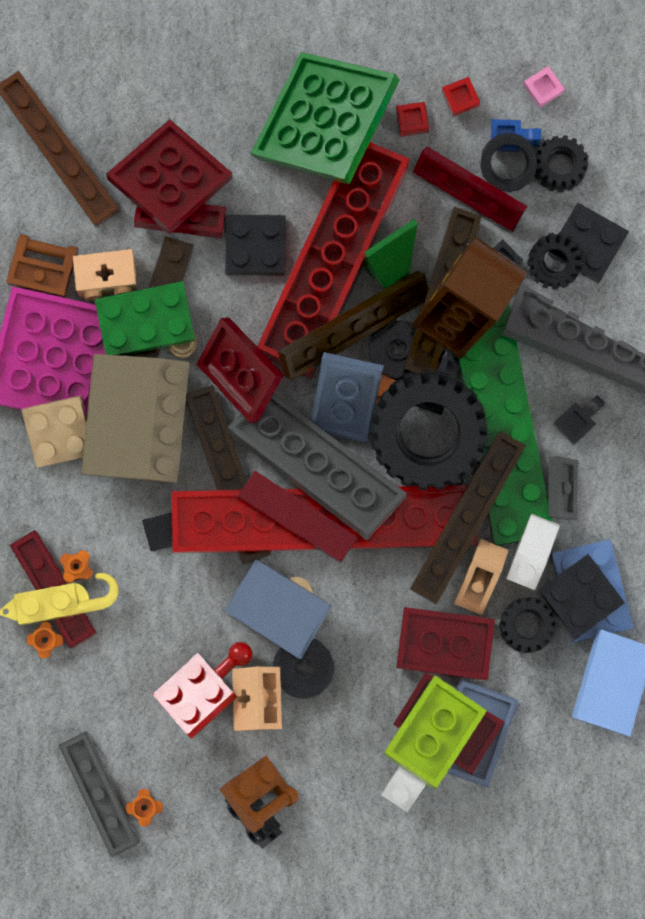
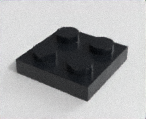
M580 203L576 204L561 230L564 233L563 236L568 237L570 235L573 237V242L576 243L578 241L580 251L583 250L584 256L582 260H584L580 273L597 283H600L629 233L625 228ZM551 250L548 252L550 257L567 265V259L561 251Z
M227 215L226 275L285 276L286 215Z
M589 554L538 590L574 640L625 604Z

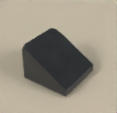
M172 513L142 520L151 552L172 547Z

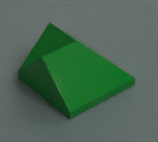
M415 219L364 252V269L384 289L398 279H403L409 275L418 225Z

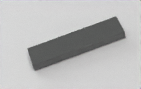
M88 732L81 733L59 744L58 746L110 856L113 857L139 844L136 833Z

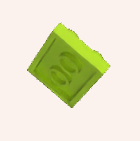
M434 676L383 755L436 790L487 710L437 676Z

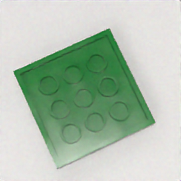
M300 52L251 154L258 160L350 184L400 79L394 73Z

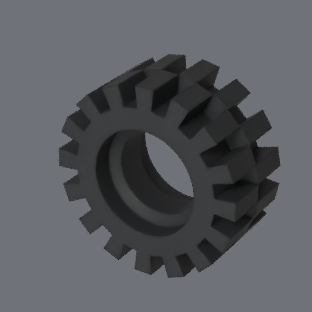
M552 232L548 233L547 236H542L533 245L528 254L527 266H530V276L534 275V281L537 284L540 281L543 283L542 287L546 289L548 286H551L552 290H557L561 286L565 288L569 283H573L584 263V260H582L584 256L583 250L580 251L578 241L576 243L573 242L572 236H563L564 233L562 232L558 234ZM551 250L561 251L567 259L566 267L557 272L548 269L544 262L547 252Z

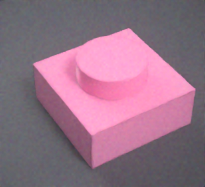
M549 66L523 83V86L539 108L562 95L565 90Z

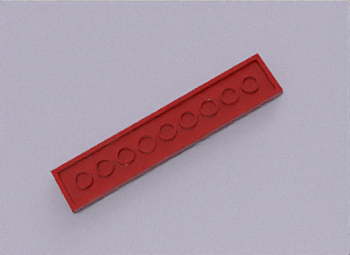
M445 485V489L436 490L435 487H427V491L418 490V486H398L407 493L406 499L368 540L364 539L301 489L285 490L356 535L357 539L350 549L432 548L468 485ZM241 490L172 491L173 554L319 550L238 498ZM477 534L469 547L478 545Z

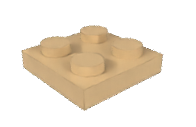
M82 395L30 406L21 410L36 468L83 458L87 414Z

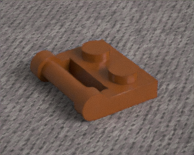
M20 234L6 283L10 286L65 298L74 268L73 256L78 255L79 248L70 245L66 248L32 240L28 235ZM27 251L64 259L62 266L28 258L25 255Z
M267 756L261 758L219 789L246 828L253 833L263 828L264 822L286 806L294 805L299 800L297 791L292 786L287 785ZM273 789L278 797L258 812L253 811L250 805Z

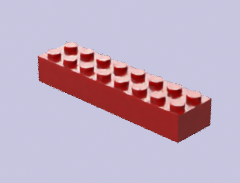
M370 142L350 184L333 181L257 345L271 362L281 366L278 354L280 349L343 313L364 267V252L373 247L408 171L409 158ZM318 365L302 375L312 379Z

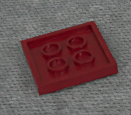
M169 119L107 172L106 176L110 183L170 234L232 179V172Z

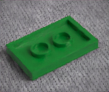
M183 281L95 299L106 355L126 356L195 341Z

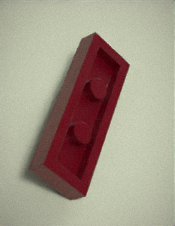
M203 204L173 232L222 239L226 207ZM136 206L135 228L165 231Z

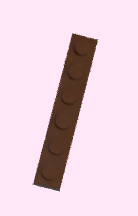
M18 70L0 83L1 98L95 228L118 213L119 208L20 71Z

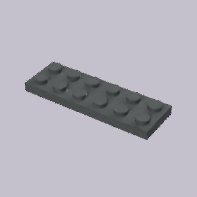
M273 394L259 421L250 423L240 414L227 427V433L366 540L373 535L406 499V492L276 394Z

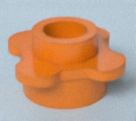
M81 550L78 554L73 555L65 553L61 556L60 563L64 566L65 571L63 579L67 583H72L74 580H88L92 577L93 571L89 568L88 564L90 555L87 551ZM75 564H78L79 568L74 569L73 566Z
M42 622L33 634L27 636V644L33 646L38 651L39 657L44 659L49 658L51 651L55 647H60L64 641L62 635L56 634L52 630V625L49 622ZM44 637L48 638L47 643H43L42 639Z
M148 789L139 790L138 797L126 805V812L130 815L133 814L138 819L139 824L144 827L149 826L154 815L161 813L163 810L162 802L156 801L151 797ZM142 805H147L146 811L142 810Z

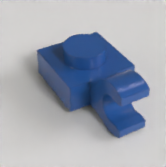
M492 119L491 139L496 135L508 132L523 136L529 140L533 147L540 146L541 129H521V120ZM506 145L496 151L520 152V149L516 146Z

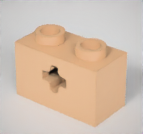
M132 249L73 256L76 291L80 298L94 301L95 299L102 298V295H118L139 290L135 255ZM104 272L110 273L108 281L102 280Z
M257 666L232 669L233 692L237 696L233 700L234 731L282 729L280 667Z

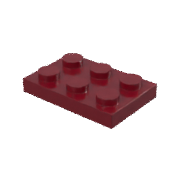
M230 317L219 320L196 364L250 423L259 421L284 376Z
M404 607L396 669L487 681L495 619Z
M425 672L393 723L394 726L400 729L433 679L432 675ZM486 711L457 756L454 764L472 775L505 722Z

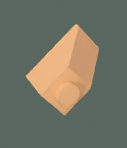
M480 539L454 604L483 615L502 572L509 550Z

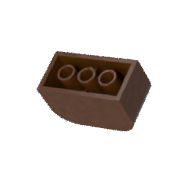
M475 236L445 273L415 318L412 326L443 345L444 348L461 359L498 321L524 280L527 271Z

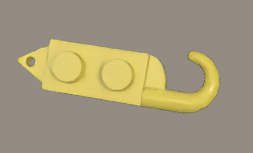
M97 573L95 575L96 579H102L109 584V593L104 597L90 599L88 592L80 584H66L14 594V598L0 609V615L18 621L19 625H25L102 610L110 607L116 601L119 594V586L111 575ZM8 609L9 613L5 615L4 611Z

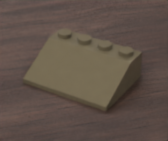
M93 355L81 475L169 485L178 483L190 362L148 357Z

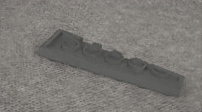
M523 284L520 285L503 330V336L645 393V353L637 351L633 346L622 340L614 341L604 334L605 331L596 325L594 328L578 320L580 316L571 311L568 314L553 306L554 302Z

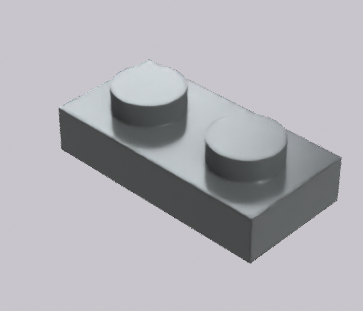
M561 456L549 457L548 517L566 521L577 520L578 460Z

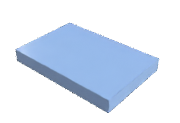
M597 629L572 718L625 736H631L645 686V644Z

